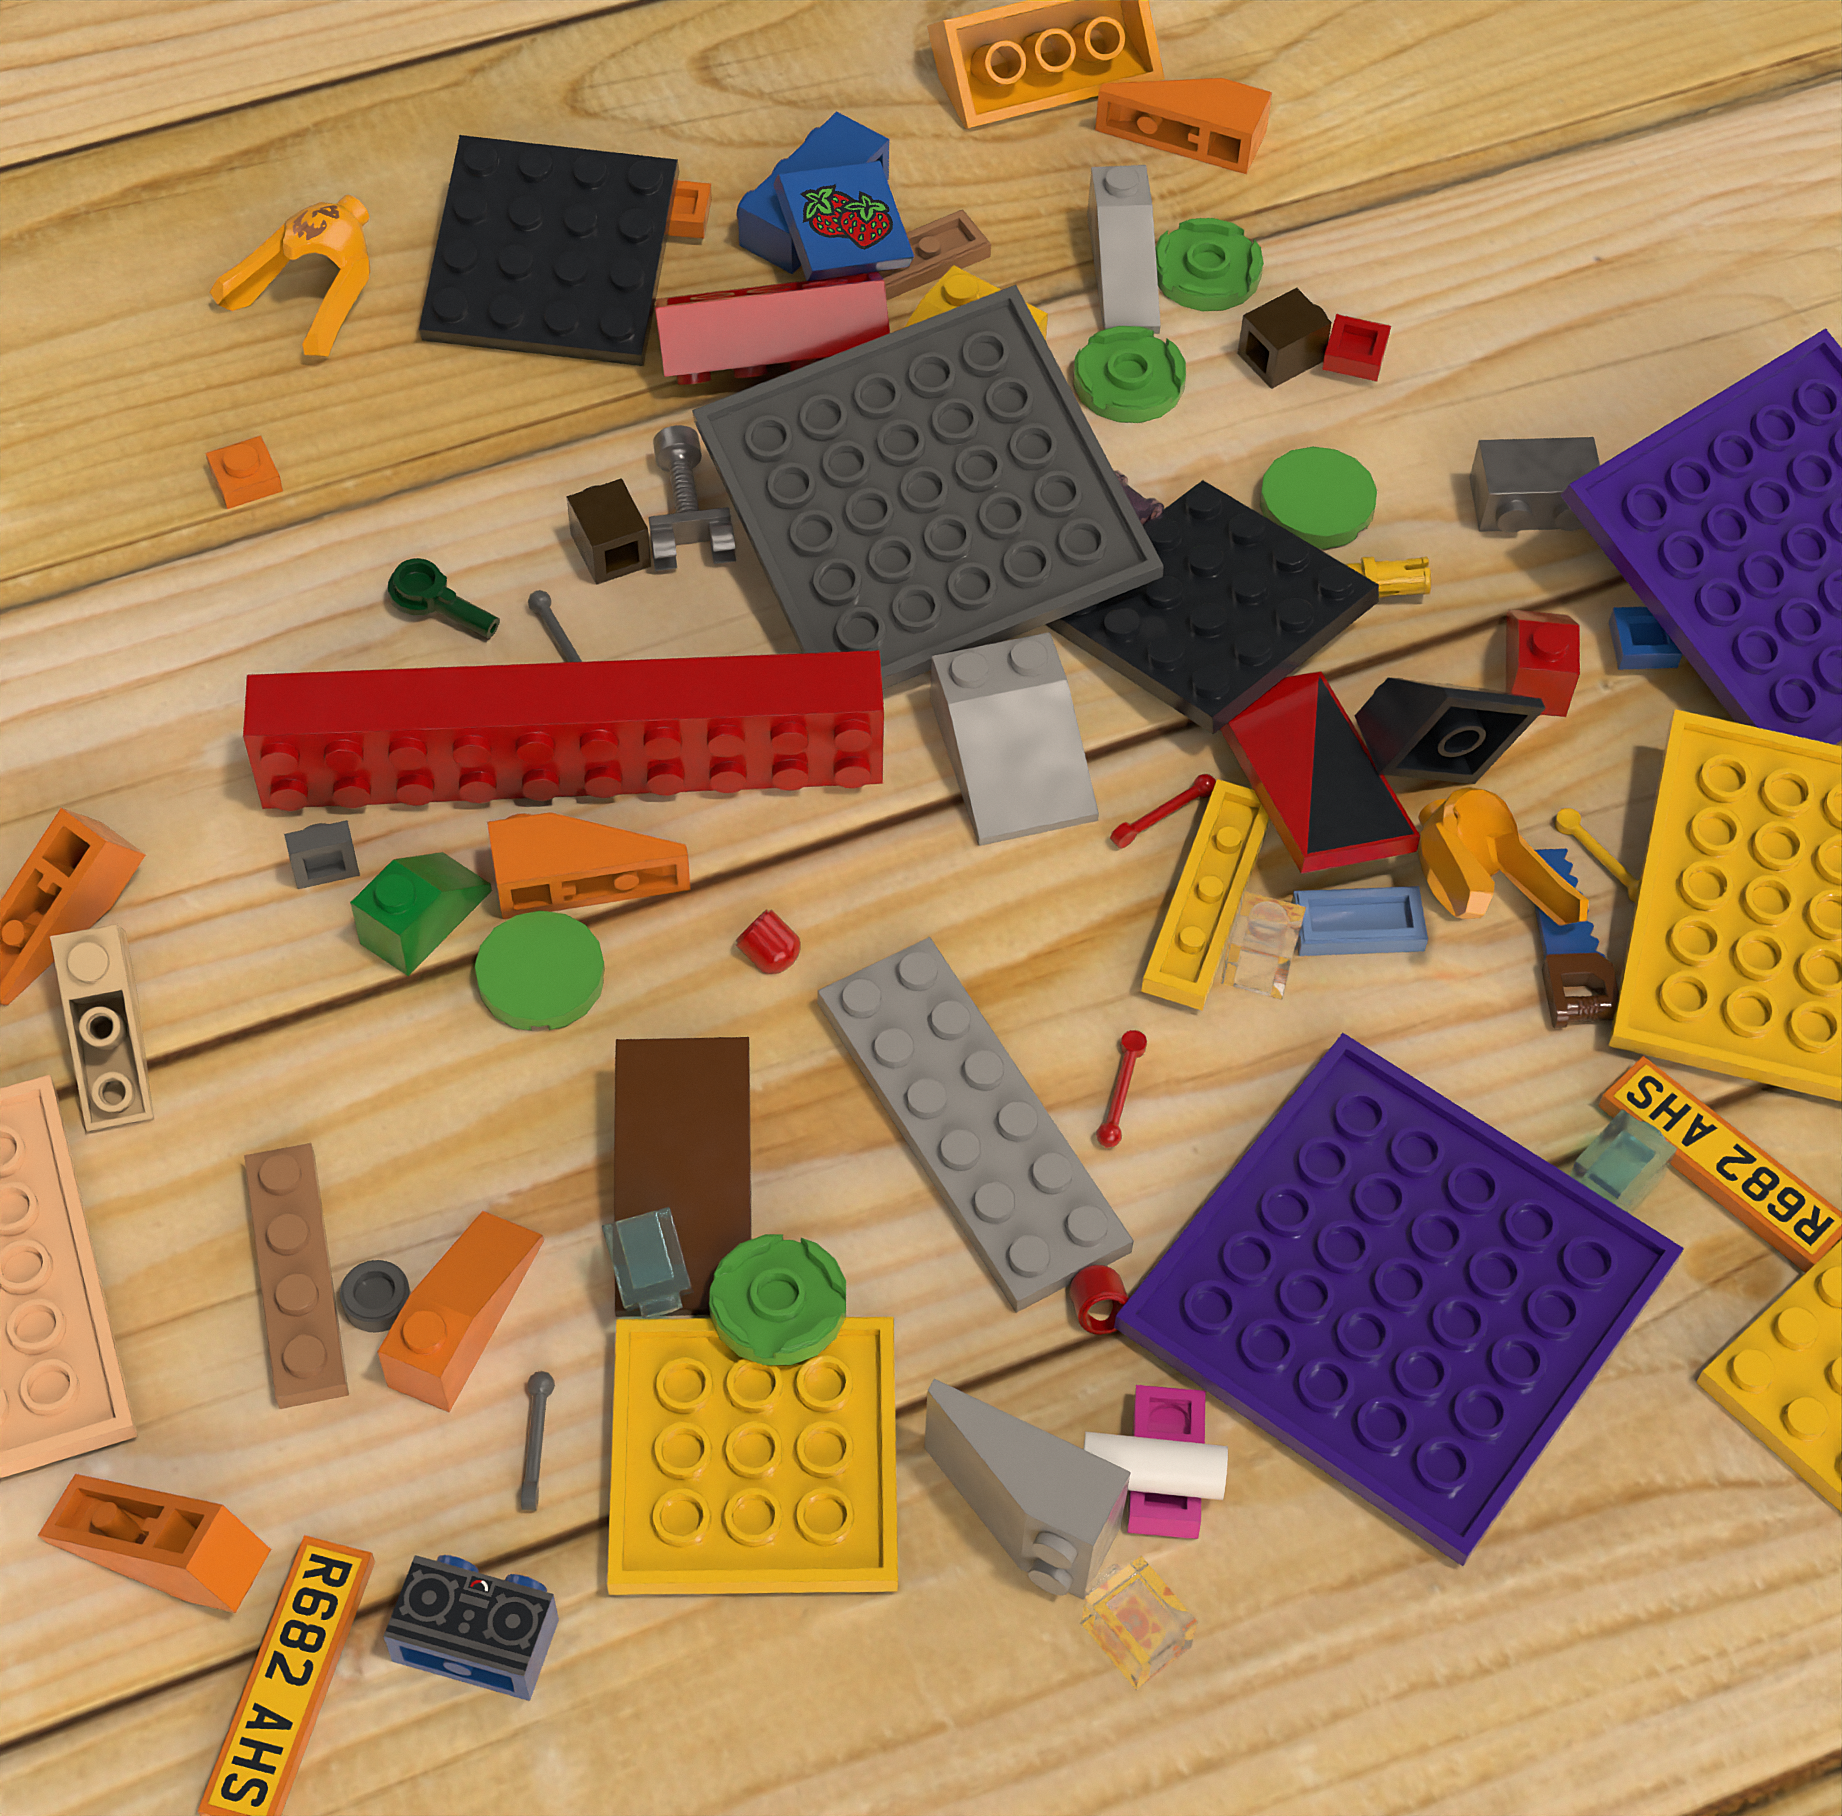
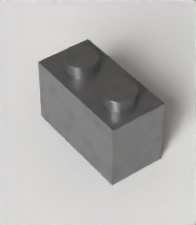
M1594 437L1479 440L1469 477L1479 532H1518L1521 530L1554 529L1573 531L1586 529L1560 495L1570 483L1600 466Z

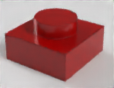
M1336 314L1322 370L1377 382L1391 326Z

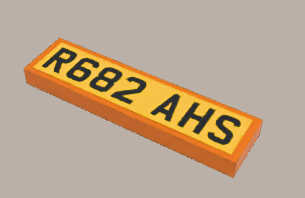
M1642 1056L1602 1095L1598 1105L1599 1108L1805 1273L1842 1239V1212L1645 1056Z
M306 1535L303 1536L198 1809L200 1816L282 1815L373 1570L375 1560L371 1552Z

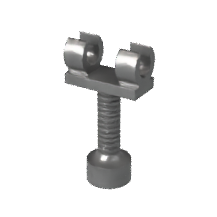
M682 425L662 429L655 435L653 447L658 467L663 471L670 472L676 513L649 517L650 541L655 571L677 568L676 545L710 541L714 564L736 561L734 549H736L729 507L699 511L692 470L700 463L702 457L698 433L694 429Z

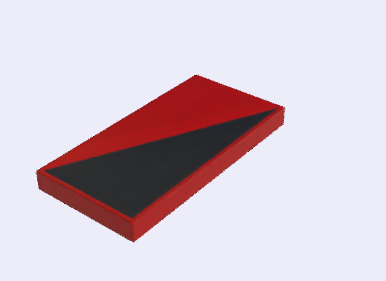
M1321 671L1283 678L1220 729L1301 874L1417 852L1421 838L1419 832L1385 776L1378 775L1367 746Z

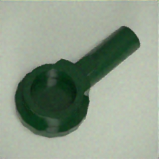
M421 558L406 560L396 567L388 581V597L392 605L403 613L426 615L436 611L487 639H490L498 629L500 618L458 597L453 590L447 588V576L443 575L439 568L431 561Z

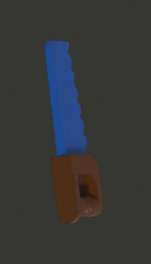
M1567 848L1535 850L1550 867L1576 888L1578 879L1570 875L1573 864L1565 860L1568 852ZM1534 904L1545 959L1542 975L1553 1028H1566L1568 1022L1613 1020L1619 990L1613 963L1608 961L1604 954L1596 951L1599 940L1591 936L1594 928L1593 923L1583 921L1558 925ZM1586 986L1600 995L1565 996L1563 987Z

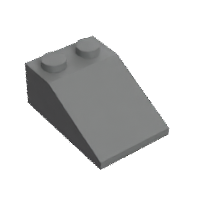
M1050 632L932 656L930 701L979 846L1098 821L1099 812L1068 680Z
M934 1379L927 1392L926 1451L1016 1565L1028 1572V1577L1034 1584L1055 1595L1063 1596L1069 1592L1084 1600L1121 1527L1131 1472Z

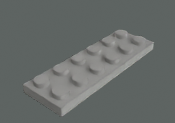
M930 937L818 990L817 1004L1016 1313L1071 1285L1074 1276L1082 1269L1091 1265L1107 1266L1132 1253L1134 1240Z

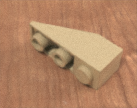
M113 924L50 936L86 1132L154 1119L138 993L126 931L119 925Z

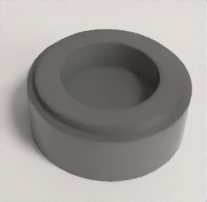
M371 1260L357 1265L345 1276L340 1288L341 1303L349 1322L360 1330L373 1333L391 1329L411 1294L408 1279L404 1272L395 1264L383 1260Z

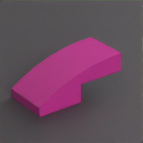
M1136 1385L1132 1436L1205 1444L1206 1391ZM1129 1490L1127 1533L1199 1538L1201 1498Z

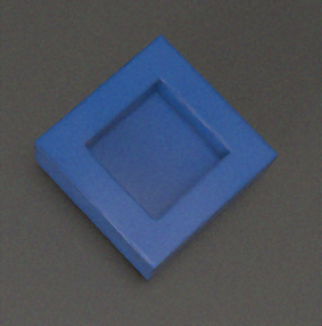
M1613 607L1608 623L1618 670L1678 668L1683 655L1647 607Z

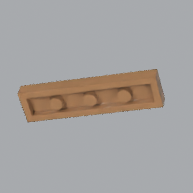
M307 1143L244 1155L274 1390L279 1409L349 1396L316 1159L312 1144Z

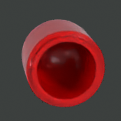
M766 909L735 940L737 942L736 946L762 972L767 974H778L790 968L797 960L801 949L798 935L772 909L769 911Z
M1105 1265L1088 1266L1074 1276L1070 1285V1297L1079 1323L1084 1330L1097 1335L1117 1331L1114 1328L1116 1315L1129 1298L1120 1275L1114 1269ZM1112 1299L1113 1309L1105 1320H1097L1088 1314V1310L1095 1303Z

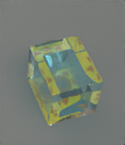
M1622 1109L1578 1157L1570 1176L1632 1215L1664 1179L1677 1148L1666 1141L1663 1134L1656 1127L1647 1122L1637 1120Z
M670 1207L602 1225L623 1307L627 1311L640 1308L642 1319L660 1316L683 1308L680 1296L694 1293Z

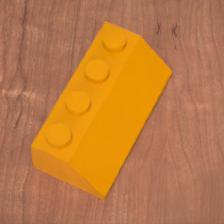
M1026 0L927 25L939 80L965 129L1096 97L1103 83L1160 81L1165 79L1148 0Z

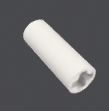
M1085 1431L1083 1449L1130 1471L1131 1475L1128 1490L1217 1500H1223L1228 1446Z

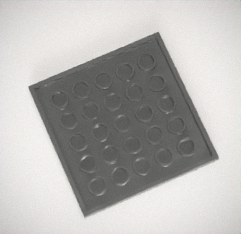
M1017 285L692 410L694 423L802 653L880 650L883 689L930 671L932 656L1005 641L1163 577V564Z

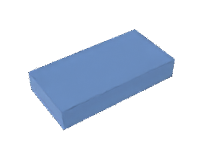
M1419 886L1293 892L1291 904L1305 907L1302 924L1295 931L1299 956L1425 951L1428 936Z

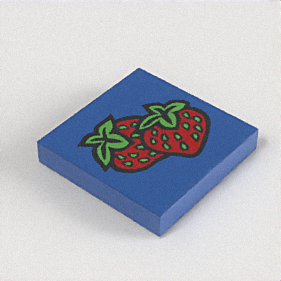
M880 161L778 174L773 185L807 281L910 266L914 259V254Z

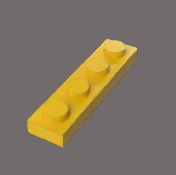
M1217 779L1144 974L1141 992L1203 1011L1241 905L1244 891H1246L1271 821L1253 789Z

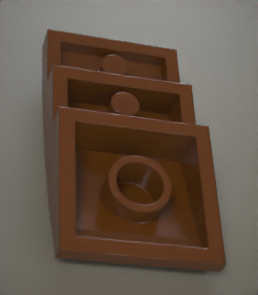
M749 1037L616 1039L614 1263L626 1308L623 1306L615 1277V1316L710 1315V1287L714 1281V1273L721 1259L740 1243L752 1239Z

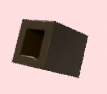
M1295 288L1243 315L1237 354L1273 389L1324 362L1332 322L1320 306L1313 304L1298 288Z
M622 478L602 485L591 486L581 492L566 496L570 534L596 585L651 567L648 527Z

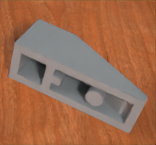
M1146 165L1091 167L1087 218L1103 330L1116 326H1141L1153 330L1154 334H1160L1153 206Z

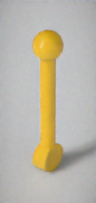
M1572 808L1561 809L1557 813L1555 820L1557 831L1565 835L1573 834L1628 888V897L1635 903L1640 879L1634 878L1580 825L1581 815L1578 811Z

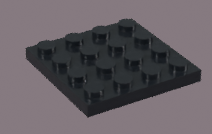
M459 135L419 325L422 341L644 366L680 172L678 159Z
M1202 480L1142 525L1163 564V577L1045 625L1210 733L1215 734L1379 602V584Z

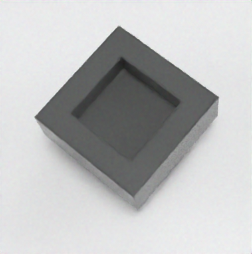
M348 820L332 824H313L303 830L284 834L298 889L360 876Z

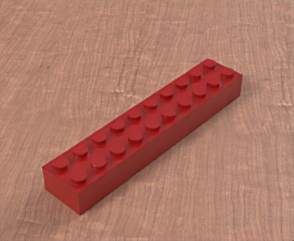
M880 650L248 674L246 678L243 739L262 809L277 808L284 811H296L304 807L342 806L345 808H361L366 805L399 803L421 806L429 802L449 801L486 803L498 799L523 798L546 801L554 797L573 796L610 798L622 794L647 793L670 796L679 792L696 791L735 793L746 789L771 788L794 791L803 787L820 786L859 788L864 785L883 784L884 702Z

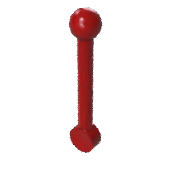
M1210 774L1198 775L1193 782V786L1135 822L1120 824L1112 832L1110 840L1119 849L1127 847L1133 842L1137 834L1199 796L1203 798L1211 797L1216 784L1215 778Z
M1138 1030L1127 1031L1122 1036L1120 1049L1124 1057L1106 1122L1101 1124L1096 1131L1098 1142L1106 1148L1117 1146L1122 1139L1119 1122L1135 1062L1146 1051L1147 1038Z

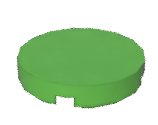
M1215 218L1189 219L1179 223V229L1172 231L1169 235L1168 230L1162 234L1155 247L1158 287L1165 296L1183 307L1199 311H1224L1241 305L1257 291L1262 277L1264 262L1261 247L1255 239L1252 243L1244 236V229L1231 222Z
M1116 326L1098 331L1088 339V345L1082 348L1081 351L1079 349L1075 356L1074 389L1081 402L1098 416L1116 422L1143 423L1160 418L1176 407L1185 389L1186 361L1177 345L1168 338H1166V343L1161 339L1155 338L1153 330L1141 326Z
M1314 446L1291 450L1277 458L1268 468L1263 477L1260 508L1264 517L1318 549L1333 548L1350 543L1357 538L1358 532L1362 531L1365 527L1366 529L1368 528L1374 517L1377 488L1371 473L1356 458L1336 449Z
M540 910L515 915L495 927L480 945L475 963V972L481 1000L495 1018L516 1029L532 1031L531 1026L542 1027L548 1025V1029L552 1030L566 1027L588 1013L601 996L605 965L600 942L585 924L563 913Z
M765 1234L740 1243L721 1259L714 1273V1281L710 1287V1318L720 1340L738 1356L762 1365H793L817 1356L836 1339L846 1318V1280L836 1259L819 1244L801 1238V1243L795 1240H783V1234Z

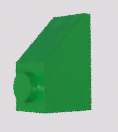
M443 852L393 859L350 902L360 944L409 976L491 893L492 887L489 882Z

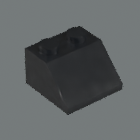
M1388 677L1375 689L1374 694L1354 716L1378 775L1475 784L1545 710L1542 699L1485 688Z

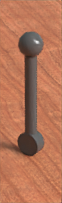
M541 590L531 593L528 599L529 608L534 613L541 615L568 662H582L550 608L552 602L550 595Z
M544 1371L535 1372L530 1376L527 1383L528 1391L533 1396L521 1507L522 1510L537 1511L539 1474L546 1401L555 1387L553 1377Z

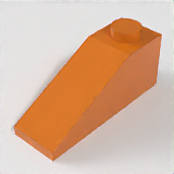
M1224 78L1103 83L1098 93L1095 131L1247 175L1267 132L1272 92Z
M60 808L0 900V1004L8 1006L55 962L50 936L90 929L112 908L146 854L102 822Z
M552 812L535 815L521 813L509 816L506 819L487 822L502 919L540 910L553 912L691 890L688 852L685 844Z
M482 1211L411 1292L377 1351L387 1386L450 1412L544 1242L543 1235Z
M79 1474L73 1476L38 1534L46 1543L183 1601L236 1613L271 1551L270 1547L223 1504Z

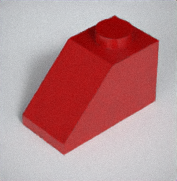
M1508 609L1506 615V692L1541 698L1545 710L1540 715L1566 717L1580 675V625L1565 614Z

